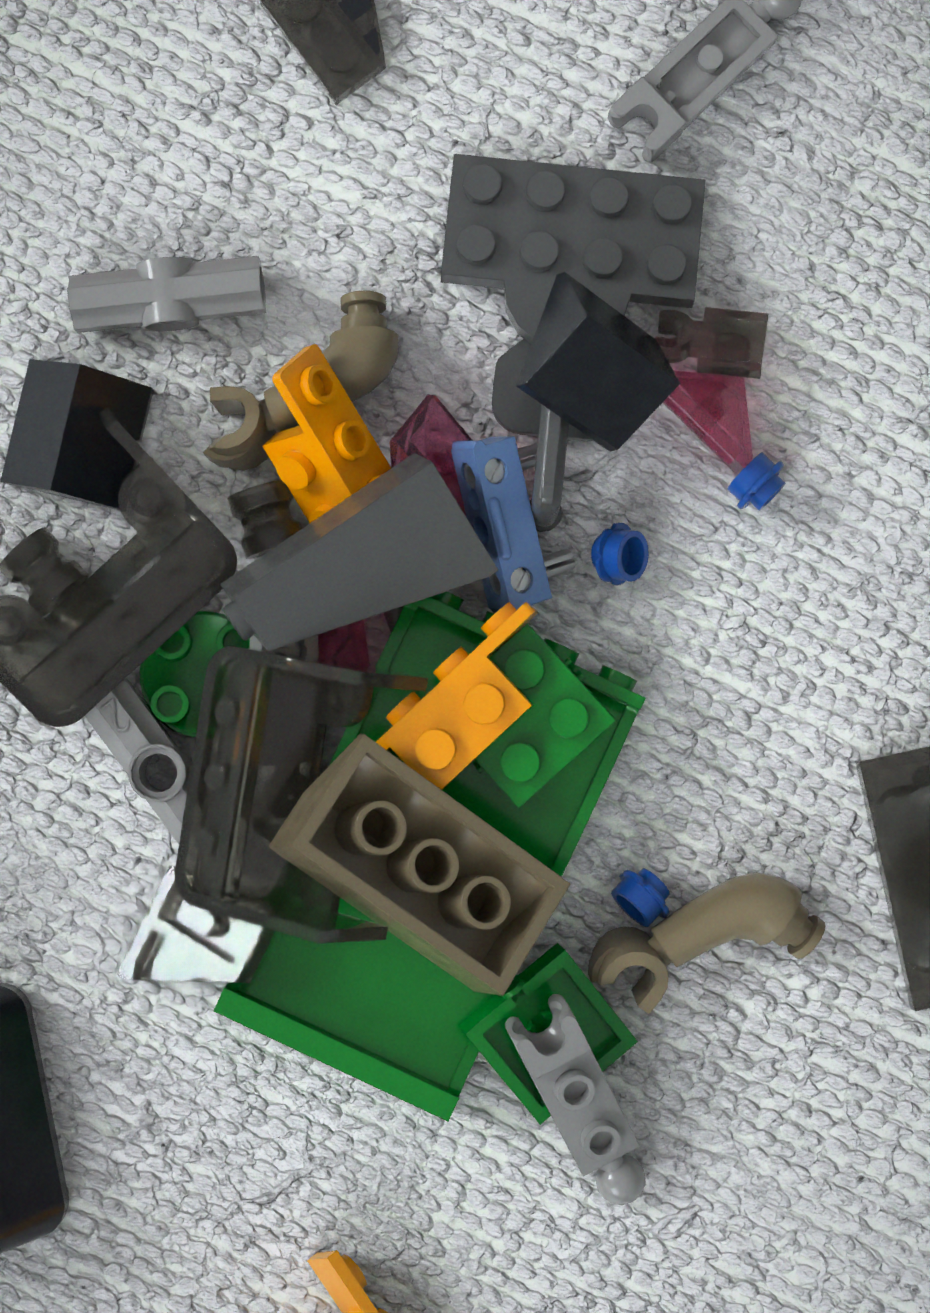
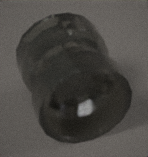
M282 480L247 488L227 498L232 516L241 521L244 535L240 542L247 560L263 556L303 528L301 522L293 519L289 506L294 498Z
M46 527L36 530L22 540L0 563V572L10 583L21 584L25 589L31 588L28 593V603L40 616H45L58 608L89 577V574L76 560H61L63 555L59 551L60 542Z

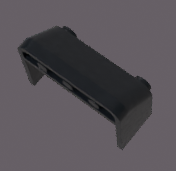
M0 983L1 1254L50 1234L64 1219L69 1206L66 1180L31 1004L27 996L19 988L7 983Z

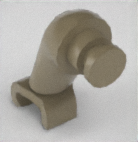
M353 291L341 297V311L347 315L341 318V329L330 335V345L322 352L352 402L369 394L387 379L398 359L399 335L387 329V318L380 314L386 310V297L374 291ZM275 385L264 391L265 399L260 401L252 393L241 387H210V402L221 415L243 414L245 419L241 427L234 433L216 438L203 452L209 461L220 467L244 471L255 468L268 459V455L262 445L276 433L275 429L280 432L299 426Z
M754 872L733 877L691 900L652 927L651 931L654 935L652 937L636 927H619L608 931L598 939L592 950L588 965V975L591 982L606 985L615 983L616 978L625 968L634 965L646 967L644 975L631 991L637 1006L650 1014L668 988L669 974L666 966L670 963L680 967L699 955L735 939L753 940L760 946L771 941L781 947L788 944V953L797 959H802L810 954L818 945L826 926L825 922L818 916L812 915L808 917V909L800 904L802 898L800 888L779 876Z

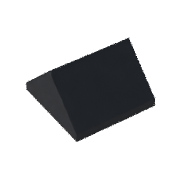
M566 272L557 274L516 387L608 451L618 450L680 385V382L654 337Z
M29 359L0 482L125 511L154 389L82 364Z

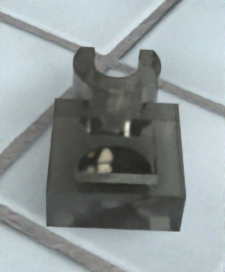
M705 307L703 321H696L681 311L663 310L659 312L658 334L674 335L676 337H655L669 363H678L688 357L698 358L697 373L761 379L769 313Z

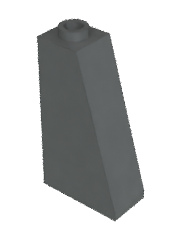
M413 453L221 583L220 585L232 601L223 607L222 610L243 641L254 635L268 651L488 578L497 572L498 568L433 462Z

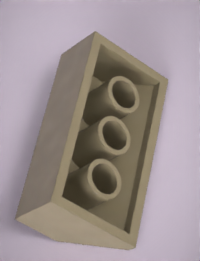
M359 734L303 792L268 846L474 992L502 996L505 994L570 886V883L365 734Z

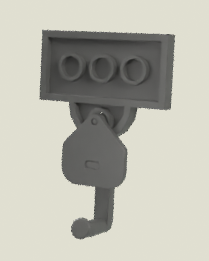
M454 154L441 267V283L503 289L506 314L517 334L523 338L504 353L496 363L492 411L497 422L507 431L520 435L538 436L533 493L530 499L537 531L544 532L554 529L560 523L562 517V507L560 505L562 501L567 440L593 441L516 387L557 274L566 272L624 316L629 302L692 308L696 292L705 179Z

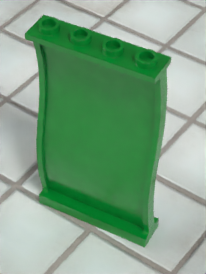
M447 591L404 605L330 764L359 734H365L375 742L380 739L393 726L385 717L404 698L415 691L422 699L440 682L433 672L452 653L462 646L470 654L488 637L481 627L494 613L487 611L483 621L459 611L464 600ZM544 639L563 662L569 658L574 664L576 663L579 653L552 640ZM602 665L598 675L579 666L577 667L586 676L582 680L583 684L614 716L616 721L522 807L518 808L485 771L479 773L472 762L442 789L443 792L561 877L596 806L637 713L641 710L646 699L632 692L637 680ZM393 750L390 751L392 755L401 760ZM285 860L234 970L243 975L242 980L228 981L214 1008V1012L445 1121H449L479 1052L459 1025L495 994L474 992L295 865Z

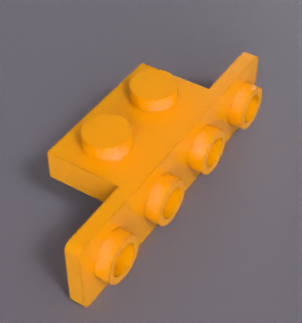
M313 344L304 347L272 376L275 387L299 426L276 432L262 447L275 466L278 476L286 484L310 524L390 470L391 466L318 345Z
M510 602L506 603L481 627L488 637L474 651L468 654L462 646L458 648L433 672L440 682L421 699L413 691L385 717L393 726L376 743L388 752L393 750L406 765L439 789L445 788L533 706L490 657L536 616L538 611L529 602H525L518 609Z

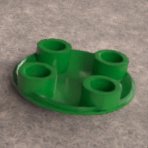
M196 611L180 615L169 622L163 623L156 629L144 650L139 674L143 697L158 720L180 734L208 738L231 732L251 717L250 638L243 641L226 615L210 611Z

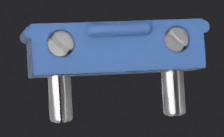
M515 436L489 437L482 440L453 442L451 453L467 519L498 568L497 572L488 578L482 579L489 609L496 613L508 602L518 609L525 602L533 605L551 599L552 594L548 578L573 570L576 561L568 560L574 558V554L569 549H563L542 556L523 475V470L535 467L537 443L517 449Z

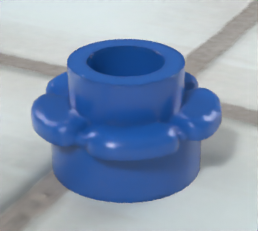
M762 452L735 477L727 490L739 500L737 504L739 509H744L752 504L760 511L780 492L786 484L778 476L784 468L783 462L779 461L774 464Z
M614 523L611 529L603 530L595 539L591 550L592 564L602 581L610 582L613 585H621L626 581L632 582L639 579L646 569L649 556L648 544L644 535L639 531L631 530L625 523Z
M644 868L638 873L625 870L620 874L621 882L611 891L615 902L630 918L644 927H649L658 916L666 918L669 915L670 911L665 905V900L670 895V892L655 874Z

